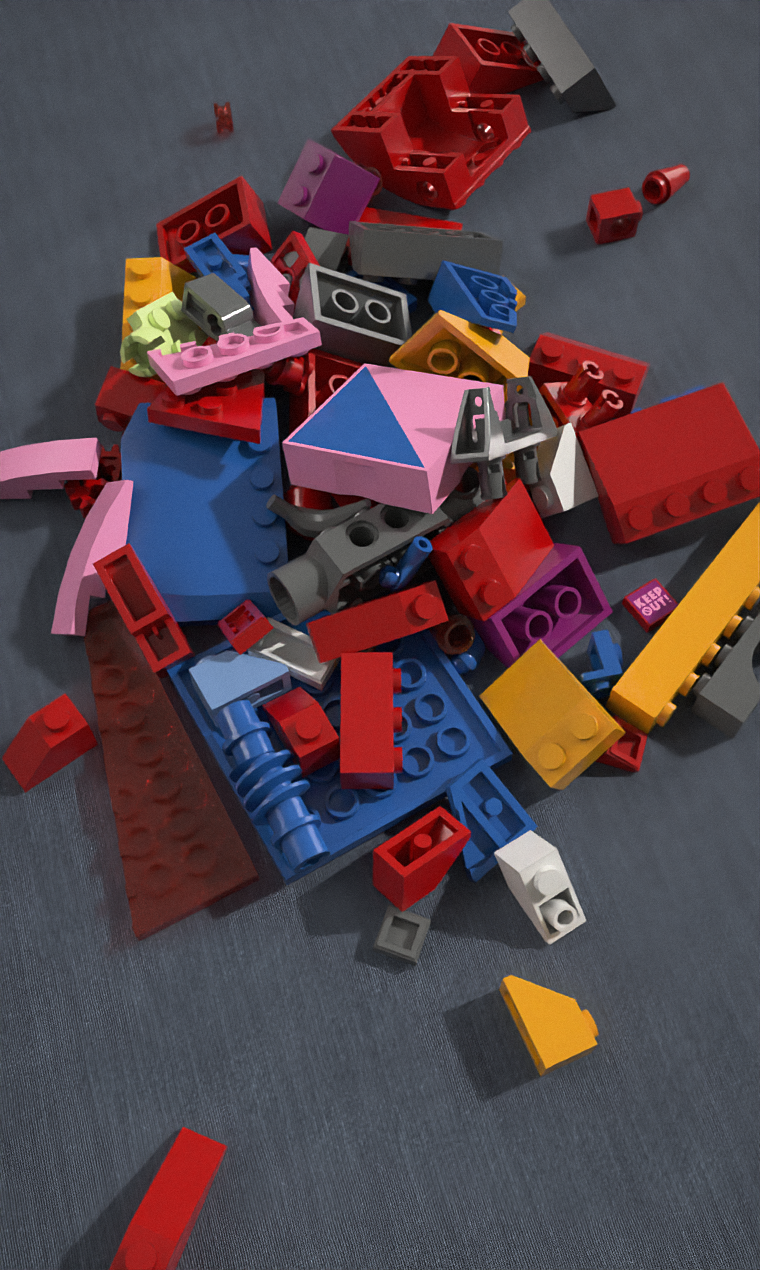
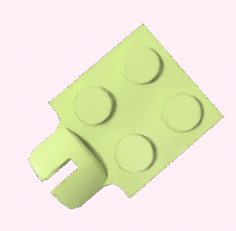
M173 292L135 311L126 319L131 325L133 332L122 341L120 355L123 364L132 358L135 359L137 364L128 371L136 376L151 377L156 374L155 370L150 366L147 351L161 349L163 356L181 352L179 344L196 341V345L201 346L208 338L198 328L196 323L181 311L182 301L177 299Z

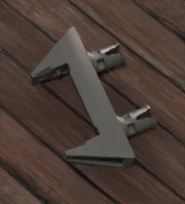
M531 376L507 379L505 419L499 420L498 413L494 409L490 387L464 390L453 436L450 461L451 464L477 463L481 489L480 497L482 500L497 499L508 495L502 459L506 458V454L511 452L514 454L516 478H520L523 485L542 481L536 446H539L541 441L557 436L558 431L550 411ZM518 385L523 387V394L517 392ZM476 397H480L482 399L481 406L476 405ZM518 402H528L530 404L532 426L529 420L528 405L518 406ZM484 414V418L475 419L476 427L474 428V415Z

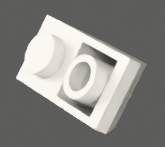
M530 830L494 852L509 889L549 945L586 922L557 848Z

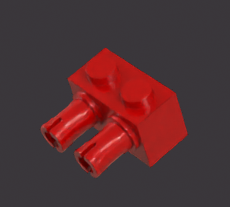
M587 360L581 364L569 382L544 383L539 389L556 428L571 423L578 442L577 432L609 422L623 407L622 400H617L619 396L611 390H603L592 406L587 396L604 375L602 371H598L599 366L596 363ZM528 404L529 417L532 420L530 404Z

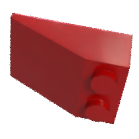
M449 23L433 56H459L470 93L506 94L544 80L536 68L541 62L538 60L533 64L523 48L527 44L526 41L520 44L514 33L509 31Z
M242 175L156 224L160 257L188 273L197 271L187 259L184 248L213 233L218 235L231 254L249 255L250 248H257L264 255L272 250L264 203Z
M515 478L505 485L508 495L502 498L483 501L430 540L433 549L428 557L460 614L486 621L518 595L555 546L520 478Z

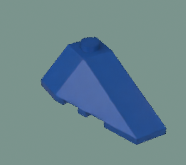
M442 260L428 298V302L435 313L442 310L471 323L514 333L517 327V312L514 311L517 305L515 300L517 290L507 277Z

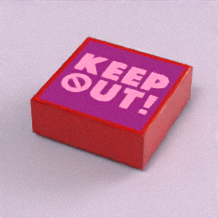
M656 578L626 595L622 602V605L646 633L664 623L679 605Z

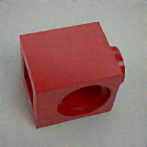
M629 187L590 195L586 222L597 245L636 236L638 223L643 217L641 203L635 200Z

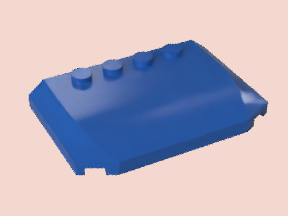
M264 398L260 444L149 423L147 408L151 403H139L121 437L122 480L134 481L126 544L130 543L179 627L218 625L220 620L246 599H250L266 619L280 614L281 611L271 595L267 582L269 572L288 563L285 519L266 508L272 495L275 494L283 499L275 398Z

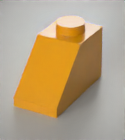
M513 975L502 979L499 991L541 1077L592 1053L598 1045L595 1037L599 1035L598 1029L587 1009L581 1011L575 999Z

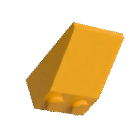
M439 310L390 356L389 362L398 369L503 385L504 402H506L507 379L527 377L530 358L503 335ZM521 385L517 386V392L523 388Z
M540 639L479 695L523 757L550 788L564 790L626 733Z

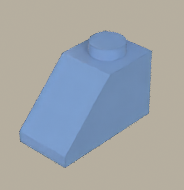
M229 650L218 655L206 656L196 666L189 669L194 689L216 728L219 727L215 720L216 715L231 703L249 700L255 709L292 690L290 672L285 664L245 654L240 655Z

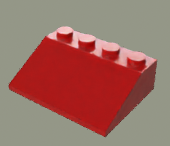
M724 382L577 432L588 469L599 495L598 500L613 544H627L760 497V449Z

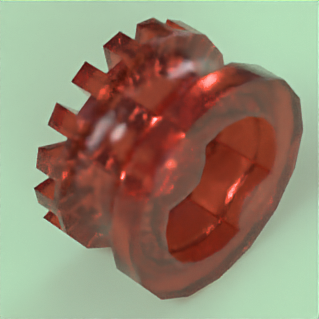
M230 101L225 102L224 106L213 103L215 118H219L216 119L217 133L222 134V131L225 129L230 133L234 132Z

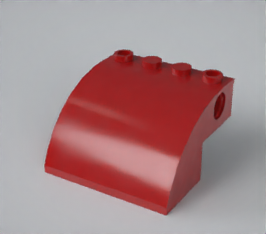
M408 56L338 122L331 131L338 144L352 161L359 167L379 177L378 184L386 190L419 205L457 210L466 204V200L476 189L485 184V180L494 170L504 164L507 156L522 145V141L531 132V128L528 125L520 95L470 93L459 56Z

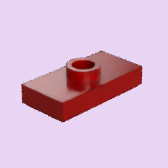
M246 599L218 622L219 628L240 655L274 629L250 599Z

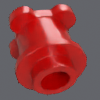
M290 356L275 361L272 366L263 369L266 382L270 385H282L285 391L292 392L293 395L300 397L305 391L309 376L313 373L314 362L310 360L305 361V358L301 356L296 358Z

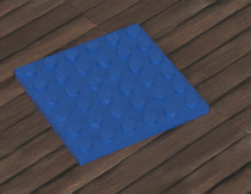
M324 610L298 625L291 624L282 613L271 619L310 636L306 623L332 613ZM428 628L358 651L393 652V668H401V694H393V707H402V733H394V747H402L403 772L394 773V789H341L340 759L303 778L300 775L291 783L300 780H307L309 782V789L300 797L309 814H317L322 823L318 830L330 851V855L324 861L300 873L293 871L282 848L275 849L272 846L270 840L274 833L270 825L255 826L252 823L286 885L291 884L447 796L446 786L477 759H483L492 771L512 760V751ZM226 640L168 669L167 673L252 823V813L248 812L243 805L244 797L239 796L235 790L236 782L229 778L230 772L238 766V763L234 756H227L222 746L226 740L220 728H216L194 689L189 672L190 668L196 666L206 656L218 655L226 650L237 652L231 643ZM246 650L243 654L248 655V650ZM341 659L322 691L290 676L292 690L301 687L319 703L339 736V742L341 722ZM262 705L255 708L254 710L261 722H268L273 730L269 738L276 752L286 750L265 714ZM291 761V762L288 763L285 767H288V766H291V765H295V764H294L293 761Z

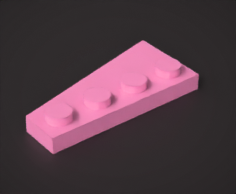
M302 317L256 327L253 330V336L249 337L243 334H234L233 332L218 336L219 341L217 344L197 346L196 341L179 344L181 352L162 356L161 349L147 351L150 366L175 395L178 396L181 394L190 395L197 393L202 387L218 381L228 382L234 380L238 374L253 369L268 368L275 361L290 356L298 357L305 355L310 349L321 346L322 343L320 331Z

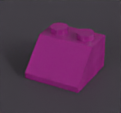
M308 138L278 200V204L324 230L349 235V221L359 222L380 178Z

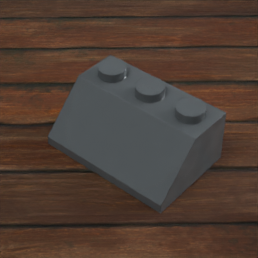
M308 263L303 275L293 319L304 317L320 331L322 345L314 349L362 364L396 368L389 362L390 356L412 337L406 294Z

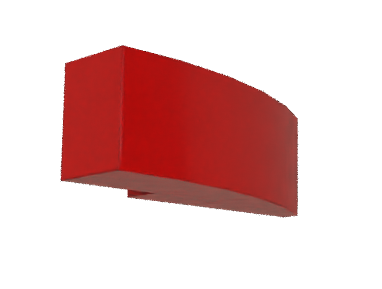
M130 543L93 563L130 634L135 637L150 667L158 677L162 679L168 676V669L196 656Z

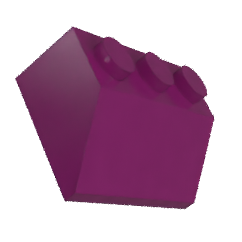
M554 543L555 546L512 601L486 621L467 616L483 640L485 647L507 668L515 663L539 639L559 658L613 613L580 546Z

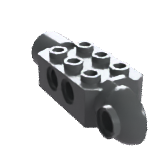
M468 467L460 483L433 514L381 503L367 510L362 509L352 519L339 526H330L323 530L313 540L306 554L268 573L267 582L269 590L281 613L291 624L298 625L324 610L333 614L390 592V588H384L379 583V575L383 567L391 565L395 568L415 537L422 536L429 541L485 501L480 497L479 472L474 468ZM427 557L412 579L434 568L429 557Z

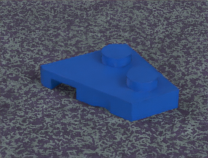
M477 759L446 786L452 816L471 831V838L462 849L461 854L467 878L471 882L476 883L498 863L494 852L526 832L534 831L538 826L483 759Z

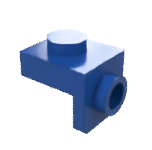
M607 629L592 632L587 654L593 671L582 673L578 678V681L595 699L608 697L612 688L623 674L621 669L623 666L621 648L618 643L613 644Z

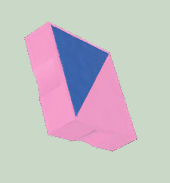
M364 364L282 442L290 482L297 486L335 494L362 496L382 504L433 514L460 483L464 472L473 463L451 464L450 461L453 436L464 390L490 387L494 409L498 413L499 420L505 419L506 416L503 385ZM476 397L475 403L477 406L482 405V399L480 397ZM484 414L474 415V428L476 427L475 419L484 418Z

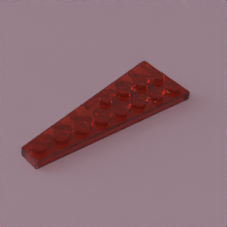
M111 600L88 610L86 632L83 637L91 672V684L96 702L97 720L102 738L112 810L115 816L119 839V852L122 858L126 881V894L129 900L133 923L132 929L138 941H141L259 881L260 878L158 676L153 672L135 637L130 634L114 602Z

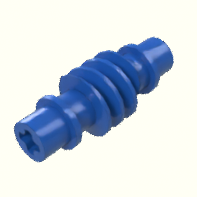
M240 700L224 707L218 712L215 720L226 740L222 746L227 756H234L238 763V766L230 772L229 778L236 782L235 790L239 796L244 797L243 805L248 812L252 813V823L255 826L270 825L274 833L270 840L272 846L275 849L282 848L295 873L306 871L318 865L330 855V851L318 830L322 823L317 814L310 815L300 797L309 789V782L307 780H300L291 783L300 776L302 772L299 765L285 767L294 758L293 752L291 750L276 752L269 738L273 731L268 722H261L249 700Z

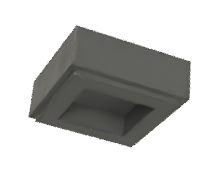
M388 905L373 946V951L416 966L431 925V919L408 911L401 912L397 907Z

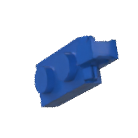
M216 233L184 248L187 259L201 277L215 273L247 301L252 311L254 310L248 291L252 290L247 273Z

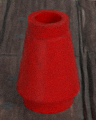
M683 164L651 171L642 183L643 196L652 204L666 203L689 181L690 172Z

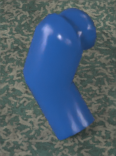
M422 536L415 537L395 568L391 565L382 568L379 575L380 585L384 588H390L391 592L404 590L433 549L431 542Z
M463 617L452 625V629L461 645L458 648V653L451 656L450 662L459 675H465L469 670L474 671L479 666L485 653L484 642L470 623L468 617Z

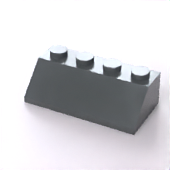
M522 0L508 11L515 22L510 27L520 44L525 40L527 41L523 48L533 64L538 60L541 62L536 68L546 84L551 80L554 82L550 89L560 105L566 101L573 112L612 110L617 106L596 68L549 0Z
M349 221L352 268L358 274L363 275L362 280L384 282V276L397 277V282L401 284L417 285L419 279L431 280V285H433L442 260L499 275L503 240L484 232Z

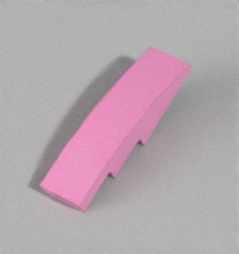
M250 248L247 276L252 290L248 291L251 297L250 302L254 307L252 311L254 320L261 326L292 320L295 304L288 297L290 283L257 248Z
M98 438L56 440L0 451V499H31L33 490L63 489L65 480L96 479L102 449Z
M120 480L106 483L89 511L70 553L58 593L51 634L85 636L90 598H105L106 591L93 563L126 545L134 481Z

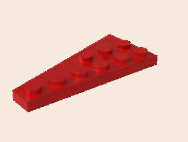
M209 336L201 346L217 344L218 341ZM253 369L238 374L234 380L228 382H215L202 387L200 391L190 395L181 394L176 396L167 385L147 408L148 422L260 444L266 382L263 369Z

